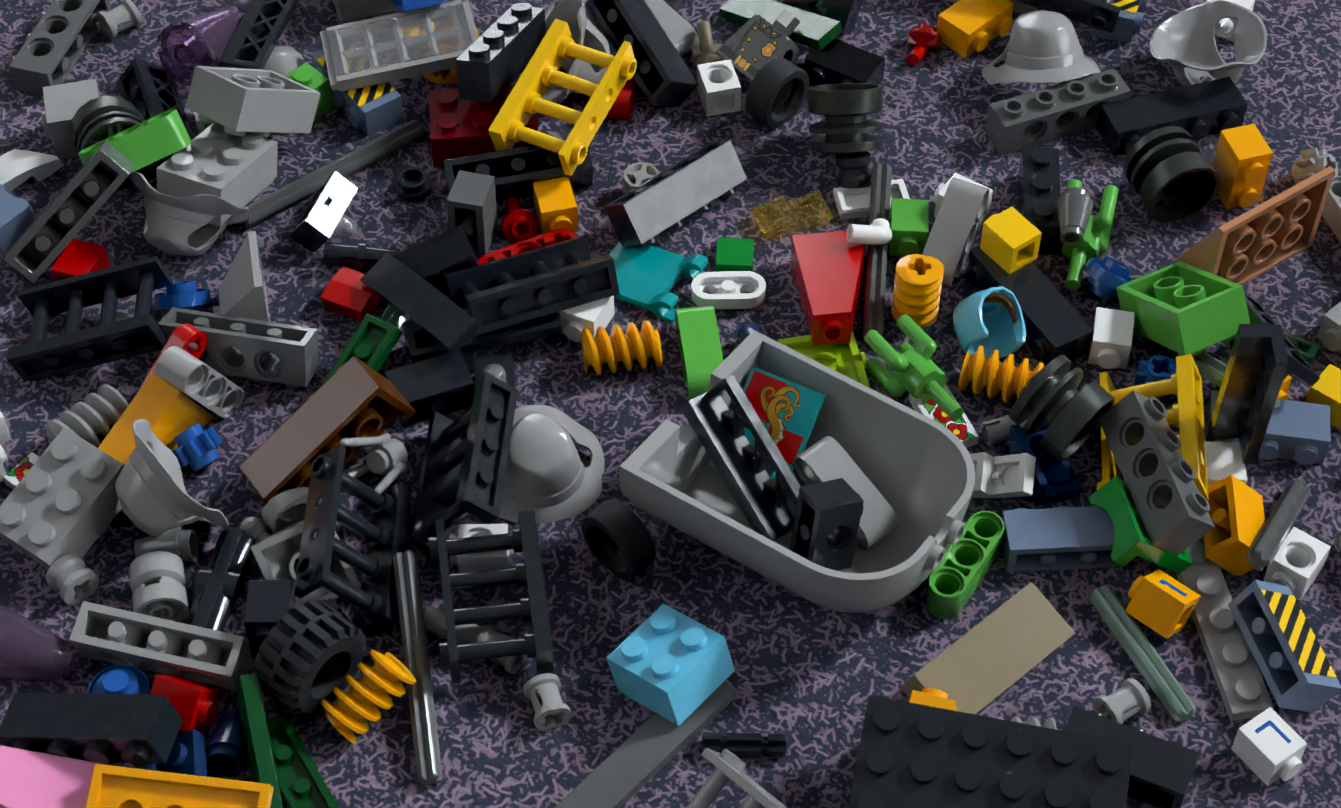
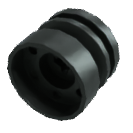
M842 83L809 87L808 111L812 114L823 115L825 120L809 125L810 133L825 134V136L809 139V149L831 155H853L858 152L883 148L884 138L877 135H868V133L883 130L884 124L867 119V114L883 110V86L869 83Z
M102 96L89 100L77 110L71 120L69 136L76 155L80 159L78 153L85 148L145 120L131 102L121 97ZM156 162L135 172L141 173L146 179L155 167ZM127 177L117 190H123L136 185Z
M1176 126L1156 129L1143 136L1131 147L1124 158L1122 167L1126 179L1132 184L1134 191L1140 195L1142 203L1153 219L1160 223L1173 222L1199 213L1216 195L1220 183L1217 172L1208 159L1201 154L1200 148L1194 143L1189 132L1182 127Z
M1060 355L1052 360L1027 382L1009 412V419L1016 425L1027 420L1023 428L1028 435L1046 426L1047 429L1043 434L1040 445L1059 462L1065 461L1086 442L1099 427L1100 422L1098 418L1111 409L1115 403V398L1097 382H1092L1078 391L1077 387L1083 377V371L1080 368H1074L1068 373L1071 361L1065 355Z

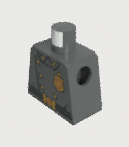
M786 9L783 10L773 24H770L758 14L754 15L720 46L716 52L724 60L731 59L733 67L752 82L761 68L773 59L781 57L795 64L801 49L789 36L800 24V21Z

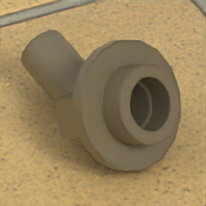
M710 21L697 23L700 47L692 48V65L697 68L699 64L723 61L724 59L716 52L721 45L713 44Z

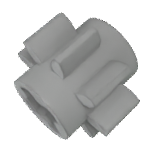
M1317 147L1300 151L1302 159L1295 161L1292 166V176L1296 184L1329 166L1335 170L1334 176L1338 175V166L1333 155L1326 154L1325 149L1318 150Z

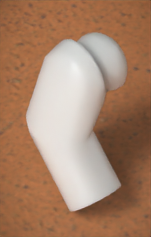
M883 218L873 220L870 225L849 224L847 229V240L849 243L883 245L892 238L890 223Z

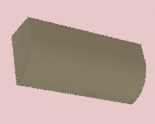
M1030 582L916 672L901 689L909 699L912 690L922 692L923 688L938 689L948 694L947 699L956 702L957 711L977 714L1073 636L1075 632L1038 588Z

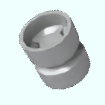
M166 551L149 552L137 557L129 568L130 584L133 593V612L182 623L189 613L182 559L176 554Z

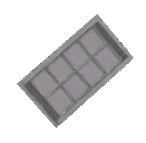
M462 0L327 27L326 31L320 32L332 91L339 90V92L456 68V59L478 39L469 1L462 2Z

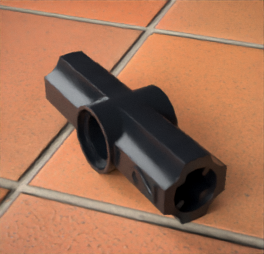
M229 527L228 530L221 531L208 566H201L197 572L193 592L194 602L185 624L223 632L232 608L237 609L239 607L236 601L239 593L244 594L245 573L253 555L250 547L256 544L255 538L247 534L243 529Z

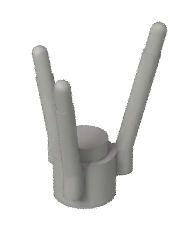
M384 433L378 437L344 438L340 442L344 447L373 446L366 457V464L348 472V474L354 478H358L370 471L375 474L386 475L374 489L379 494L399 475L407 472L408 453L406 448L399 440L391 439L389 433Z

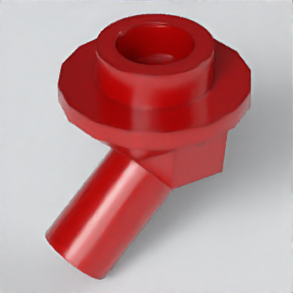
M918 24L917 28L909 30L908 44L915 47L908 54L907 62L912 66H916L925 57L929 49H938L942 36L937 33L936 27L928 24Z
M518 198L507 199V215L505 218H502L504 236L511 243L533 238L538 229L537 219L534 214L526 209H521Z

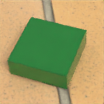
M717 237L715 272H752L754 239Z

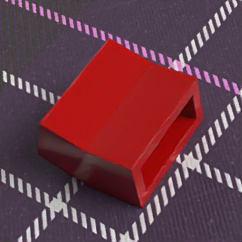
M344 266L330 280L320 296L324 309L362 322L367 313L372 314L382 299L361 282L360 279L365 274Z

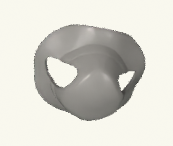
M584 0L561 1L545 21L546 33L556 18L568 22L574 43L610 54L607 39L586 18ZM573 57L565 59L560 67L567 74L597 84L600 83L607 71L606 68ZM553 84L551 87H548L542 99L560 104L569 94L581 93Z
M1212 0L1190 7L1159 24L1150 39V52L1156 59L1169 63L1177 80L1183 87L1202 83L1200 77L1208 76L1212 80L1230 77L1233 83L1236 84L1244 67L1258 63L1263 57L1267 45V31L1262 19L1247 8L1228 1ZM1234 18L1237 21L1233 34L1235 61L1226 64L1217 49L1214 37L1215 26L1221 19Z
M1041 10L1020 15L1014 21L1010 40L1004 52L983 67L982 76L990 85L1017 82L1048 84L1071 81L1086 75L1100 73L1101 70L1093 59L1084 55L1070 20L1063 14ZM1006 57L1005 63L1003 65H1001L1000 67H994L996 64H998Z
M131 172L128 176L144 196V207L146 210L144 238L151 245L165 253L177 256L202 255L211 247L218 236L222 234L227 225L245 222L251 215L248 207L236 206L215 195L201 194L189 197H173L152 188L141 173ZM224 214L231 215L221 227L209 223L214 217Z
M526 405L516 408L499 517L518 523V511L534 510L536 524L570 518L590 508L601 494V478L605 469L603 450L596 436L567 414L554 407ZM575 446L585 447L590 451L588 467H585L583 462H581Z
M145 419L135 420L132 424L136 447L129 456V460L115 483L116 493L121 506L132 523L153 537L161 536L170 528L188 525L198 520L229 528L228 521L224 517L223 512L218 509L204 507L187 494L181 466L177 457L153 433L150 422Z

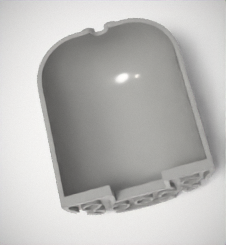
M755 330L711 373L709 390L732 374L743 390L750 371L754 366L826 395L804 451L826 436L834 438L891 505L898 517L899 526L867 550L857 546L854 550L851 568L835 571L817 565L789 550L792 532L772 541L752 529L716 467L709 465L711 459L689 422L680 430L679 425L666 419L620 465V488L623 496L631 500L630 504L808 601L830 610L845 613L869 612L894 604L915 590L932 571L938 568L950 544L955 546L964 533L966 523L962 522L972 497L976 476L973 460L965 445L956 435L940 423ZM725 390L720 395L727 407L733 411L734 403ZM766 464L765 470L771 478L774 470L771 465ZM795 472V478L800 486H806L797 472ZM786 498V505L795 518L796 506L792 499Z

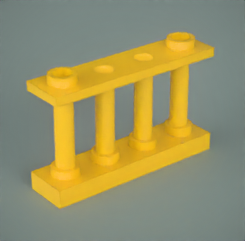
M555 18L488 129L496 151L511 149L515 143L523 141L558 153L564 173L572 176L577 165L584 162L588 146L627 79L630 80L635 74L637 61L634 57L631 43L624 41L615 56L574 43L568 22ZM569 57L607 69L599 84L558 70L564 60ZM554 84L590 96L591 98L583 112L542 99L548 87ZM537 112L574 125L566 141L525 126L530 117Z
M1192 355L1176 357V373L1171 374L1170 379L1117 390L1107 372L1099 373L1100 386L1115 398L1114 405L1133 390L1149 398L1175 394L1178 397V403L1173 404L1172 409L1166 410L1167 416L1165 418L1168 425L1176 424L1179 427L1180 434L1177 435L1181 442L1179 449L1184 460L1195 472L1193 480L1198 491L1209 502L1202 377ZM1102 427V481L1097 482V490L1114 477L1121 479L1120 468Z

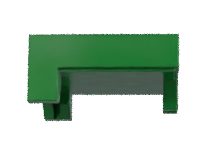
M1114 477L1088 498L1090 504L1100 509H1105L1113 520L1115 531L1111 553L1113 562L1125 566L1138 556L1177 574H1180L1193 564L1187 549L1176 555L1152 545L1125 481Z

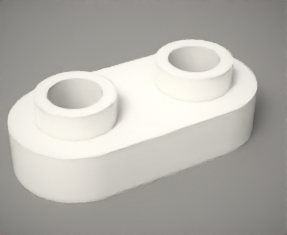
M751 271L704 272L697 275L691 283V298L698 307L714 306V309H751L761 305L765 300L766 282L761 275Z

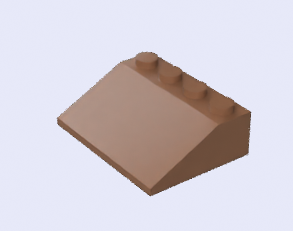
M1329 166L1218 227L1193 247L1185 250L1178 257L1177 262H1184L1243 285L1309 248L1313 244L1335 170Z

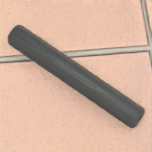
M1296 479L1293 484L1287 485L1250 548L1246 561L1253 564L1254 570L1262 571L1264 566L1271 565L1309 498L1311 489L1304 486L1303 480Z

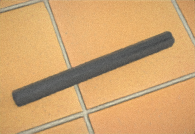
M411 120L245 206L250 209L251 215L242 224L250 229L313 196L319 186L334 171L347 178L422 139L425 133L424 127L418 120Z
M878 162L872 168L869 225L878 218L886 219L889 222L892 167L888 163L881 164ZM888 243L883 245H867L862 330L864 342V337L870 330H876L883 336Z
M407 550L394 555L393 566L404 664L417 681L413 685L407 684L417 779L422 785L440 783L443 775L418 564L414 553Z

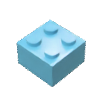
M664 603L606 657L619 691L677 726L681 725L735 671L726 639L723 635Z

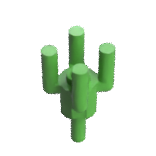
M1071 179L1068 181L1067 188H1082V183L1077 179ZM1107 185L1104 188L1099 213L1090 215L1083 241L1080 244H1066L1062 242L1060 234L1059 245L1062 246V254L1070 259L1065 286L1070 290L1080 288L1083 269L1090 258L1097 259L1099 253H1105L1108 250L1119 189L1114 185Z
M907 314L900 316L896 325L916 345L915 348L908 342H903L896 351L876 330H870L866 333L864 337L865 342L893 369V374L876 357H872L866 362V369L893 397H901L907 390L915 399H922L924 402L933 400L953 421L958 420L963 415L964 409L942 388L946 384L945 373L930 359L936 351V343Z

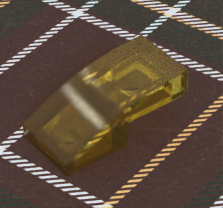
M815 190L788 203L784 196L781 195L750 209L764 239L780 238L834 223L833 215L819 190Z

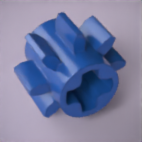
M1157 354L1151 357L1148 362L1140 360L1133 385L1170 379L1171 374L1176 373L1175 360ZM1169 395L1155 398L1158 399L1161 403H1163L1164 399L1167 398Z
M197 423L173 438L178 447L172 450V452L177 457L181 467L189 464L195 472L220 457L215 448L223 442L213 427L204 431L201 425Z

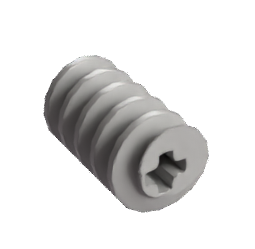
M107 384L98 387L97 394L90 393L85 397V403L81 401L73 404L72 412L68 410L60 413L59 420L53 419L47 423V440L51 444L65 427L98 448L100 441L97 435L101 434L105 438L111 430L110 426L115 425L129 404L114 387Z

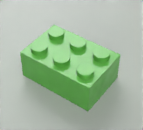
M1181 261L1116 287L1120 309L1122 311L1135 312L1133 332L1182 355H1199L1204 352V348L1215 343L1232 341L1236 337L1239 324H1250L1242 285Z

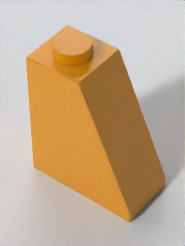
M152 373L98 449L125 466L129 456L136 447L132 424L135 420L145 419L149 421L153 433L172 451L178 447L173 439L175 436L197 423L201 427L205 426L214 416Z

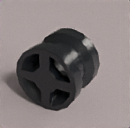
M869 152L835 156L836 165L840 168V174L837 176V185L839 187L859 188L871 184L872 174L868 171V165L871 163V154Z

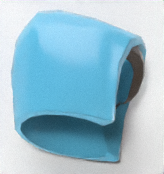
M1003 286L975 292L962 300L954 308V331L965 354H967L968 350L970 354H974L978 347L982 345L984 346L985 358H989L996 349L999 350V359L1017 351L1025 342L1026 328L1021 307L1014 293Z

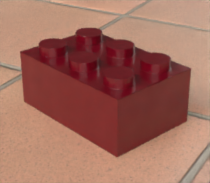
M515 84L509 85L493 103L462 100L459 98V88L428 90L434 168L444 167L443 160L496 151L488 129ZM537 113L530 117L525 127L538 131ZM519 141L518 143L514 144L513 148L528 146L532 144Z

